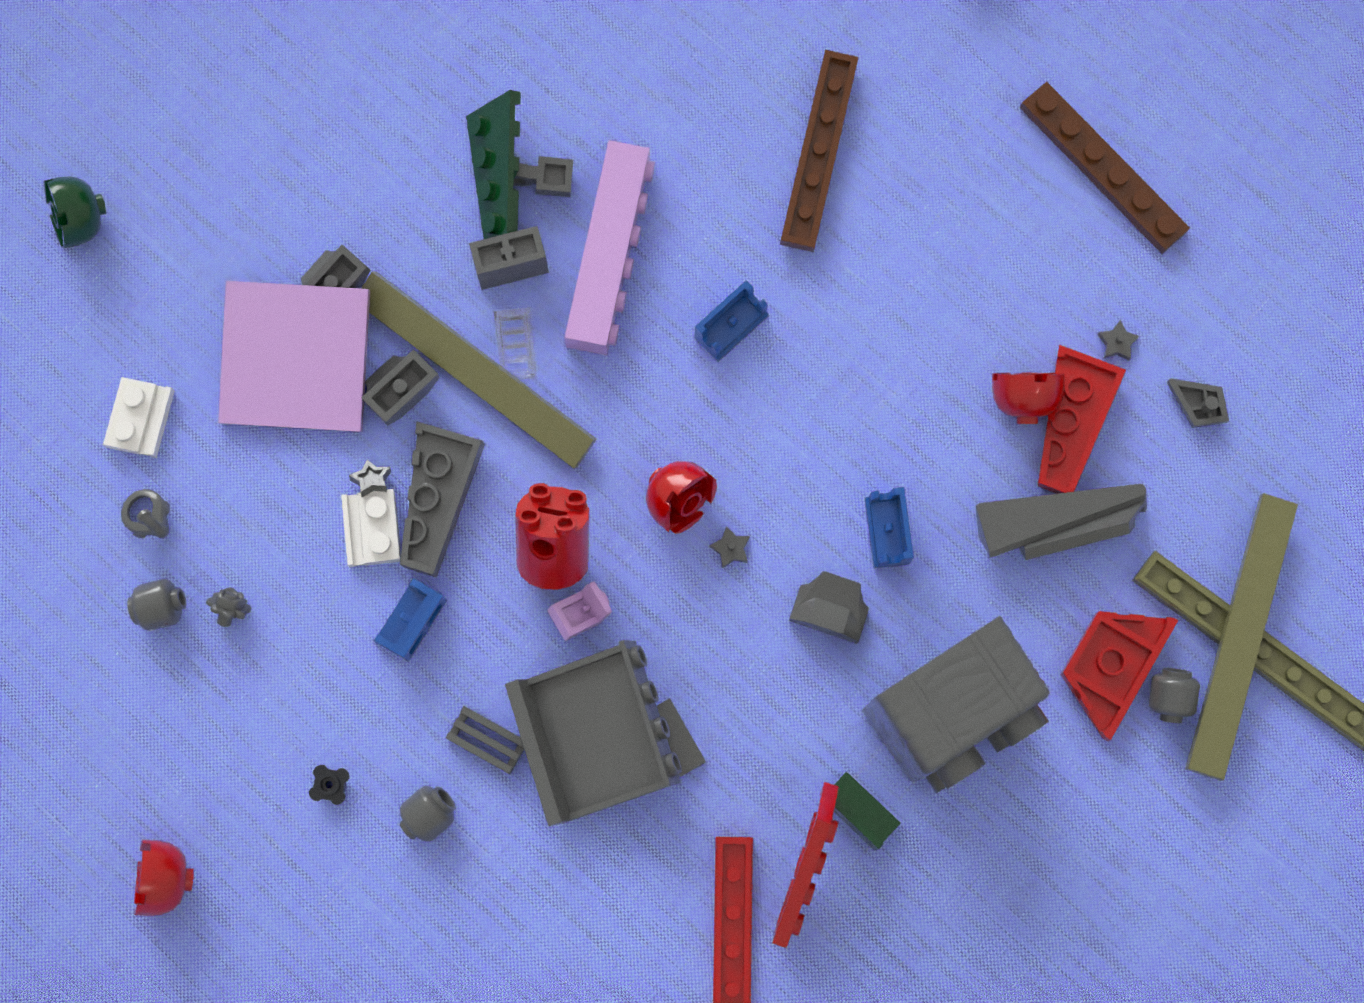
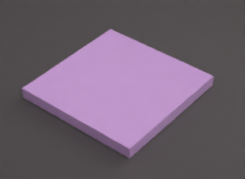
M226 281L218 423L362 432L364 401L361 397L365 395L370 290Z

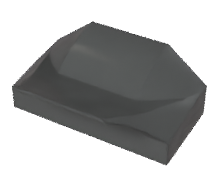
M341 245L336 251L326 250L302 276L301 282L302 285L360 289L371 269L344 245Z
M413 349L407 356H392L365 381L367 393L361 398L388 426L402 418L421 401L438 381L439 375Z
M823 571L809 584L800 585L789 621L857 644L869 608L863 601L860 583Z

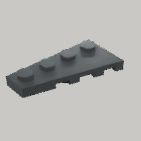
M416 421L415 434L417 435L416 449L413 450L412 456L413 475L412 483L408 490L407 500L409 501L408 518L405 519L400 565L404 568L437 578L485 443L476 438Z

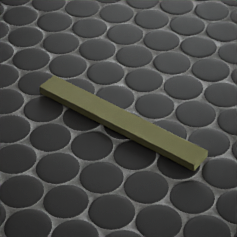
M371 272L361 288L370 290V314L572 468L579 466L597 440L594 436L378 272Z
M1265 493L1259 496L1185 767L1186 770L1219 781L1225 778L1298 504Z
M1157 551L1152 552L1132 581L1219 644L1230 605ZM1264 631L1254 671L1364 751V703Z

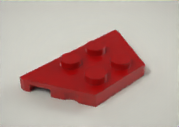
M1103 611L1095 613L1060 675L1104 740L1110 741L1176 626L1177 619L1173 617H1145V615L1138 614L1121 615L1115 612Z

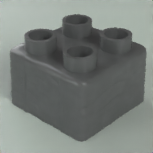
M999 616L876 696L862 709V712L887 747L889 753L901 767L907 779L915 782L925 777L935 793H938L944 788L952 787L986 764L975 748V745L985 738L990 741L998 753L1009 745L1010 747L1047 724L1049 720L1038 706V703L1049 696V689L1040 678L1021 645L1014 638L1009 627L1004 623L1002 617Z

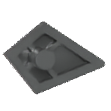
M1172 378L1167 381V385L1192 428L1223 424L1229 421L1222 387Z

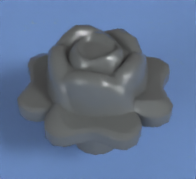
M231 587L220 590V592H214L213 596L206 601V604L211 607V612L218 614L217 623L223 627L231 626L232 619L234 618L244 619L245 614L249 613L252 609L247 604V600L244 599L243 593L237 592Z

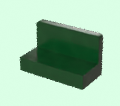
M845 772L834 784L839 786L834 813L874 851L879 850L884 844L883 842L901 823L848 772Z

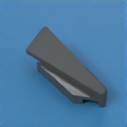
M1133 484L979 503L976 505L978 536L990 558L1019 548L1025 560L1130 534L1135 527V518L1138 513L1147 510L1146 488L1143 484Z

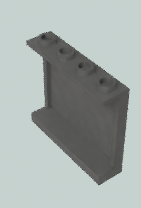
M622 640L619 641L618 646L529 679H517L505 684L548 826L563 824L681 783L679 774H681V764L677 755L671 752L667 740L670 737L669 727L665 718L659 715L656 705L658 693L654 683L651 680L648 681L644 668L647 666L646 655L642 647L637 645L636 641Z

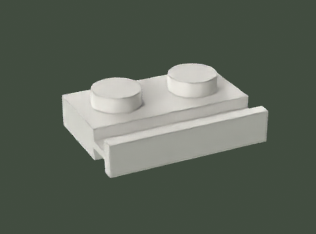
M121 377L103 445L110 449L157 458L175 392L173 388Z
M387 489V492L373 491L364 497H361V493L341 495L347 565L351 568L359 565L367 566L400 562L401 549L394 489Z

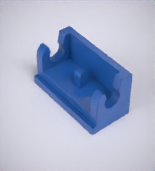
M747 280L695 326L694 338L717 362L724 358L769 316L766 301L764 299L759 301L755 297L753 286Z
M904 487L893 488L888 493H880L879 490L871 492L869 497L864 498L873 568L909 565L914 555Z
M413 578L380 633L375 637L374 642L409 662L447 602L446 598L439 592Z

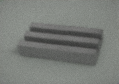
M463 706L458 719L455 720L446 739L504 772L511 774L524 751L521 737ZM469 717L518 746L513 751L465 724L466 719ZM462 730L510 757L509 762L506 764L458 737V733Z

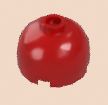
M1036 372L992 373L993 399L997 407L1004 414L1017 417V424H1038V417L1050 415L1058 408L1062 401L1065 374Z
M676 461L658 468L649 479L646 493L648 511L652 518L666 531L669 532L671 530L675 534L681 533L692 527L705 514L698 510L704 505L706 500L710 504L712 503L717 490V482L712 475L693 462Z
M142 840L140 845L142 861H138L134 904L137 905L134 915H163L174 910L181 903L184 891H192L194 868H187L185 855L173 844L157 840Z

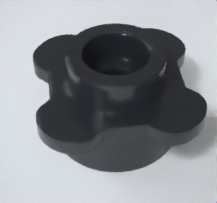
M318 765L313 770L315 781L314 786L309 790L310 798L314 801H320L321 799L330 800L335 805L343 803L346 798L344 794L346 782L350 778L348 771L344 768L331 770L325 765ZM328 781L333 783L331 788L326 787Z

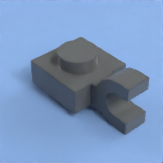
M539 156L538 166L519 163V172L516 173L513 186L536 184V194L570 197L573 159Z

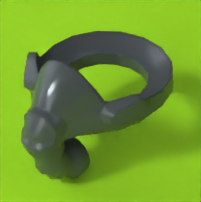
M138 490L131 494L124 502L121 510V520L124 526L138 538H145L147 535L164 538L169 534L167 515L170 512V504L153 490ZM143 497L150 498L153 503L152 512L148 509L140 511L136 517L138 522H133L129 513L133 503Z

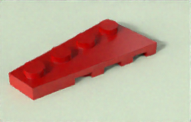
M1059 345L1055 373L1065 374L1064 393L1058 408L1048 415L1038 487L1056 494L1075 492L1126 373V369Z
M827 782L823 784L817 812L814 811L805 841L806 847L802 846L794 872L795 879H791L776 923L772 944L787 948L791 934L798 936L805 916V914L799 913L802 904L810 905L816 886L815 883L811 882L814 873L821 874L827 857V853L822 851L824 843L832 844L839 822L832 819L839 786Z

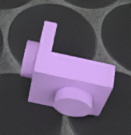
M594 581L587 584L580 592L551 605L547 610L565 641L599 625L612 613L608 597L599 589Z

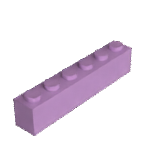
M608 141L564 337L567 348L607 355L609 345L616 346L619 325L614 324L616 313H623L627 292L621 290L624 279L630 280L634 259L629 258L631 246H638L641 226L636 225L638 213L645 214L648 194L643 193L645 181L652 182L655 161H650V148Z

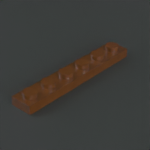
M825 50L780 245L814 252L859 58L857 56Z
M1045 82L1022 102L1020 109L1161 254L1189 231L1190 227L1048 82Z

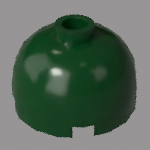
M68 176L44 180L45 199L47 204L50 203L52 212L50 219L61 247L63 246L64 249L81 245L95 237L101 227L100 215L106 214L102 195H95L90 185L79 178Z

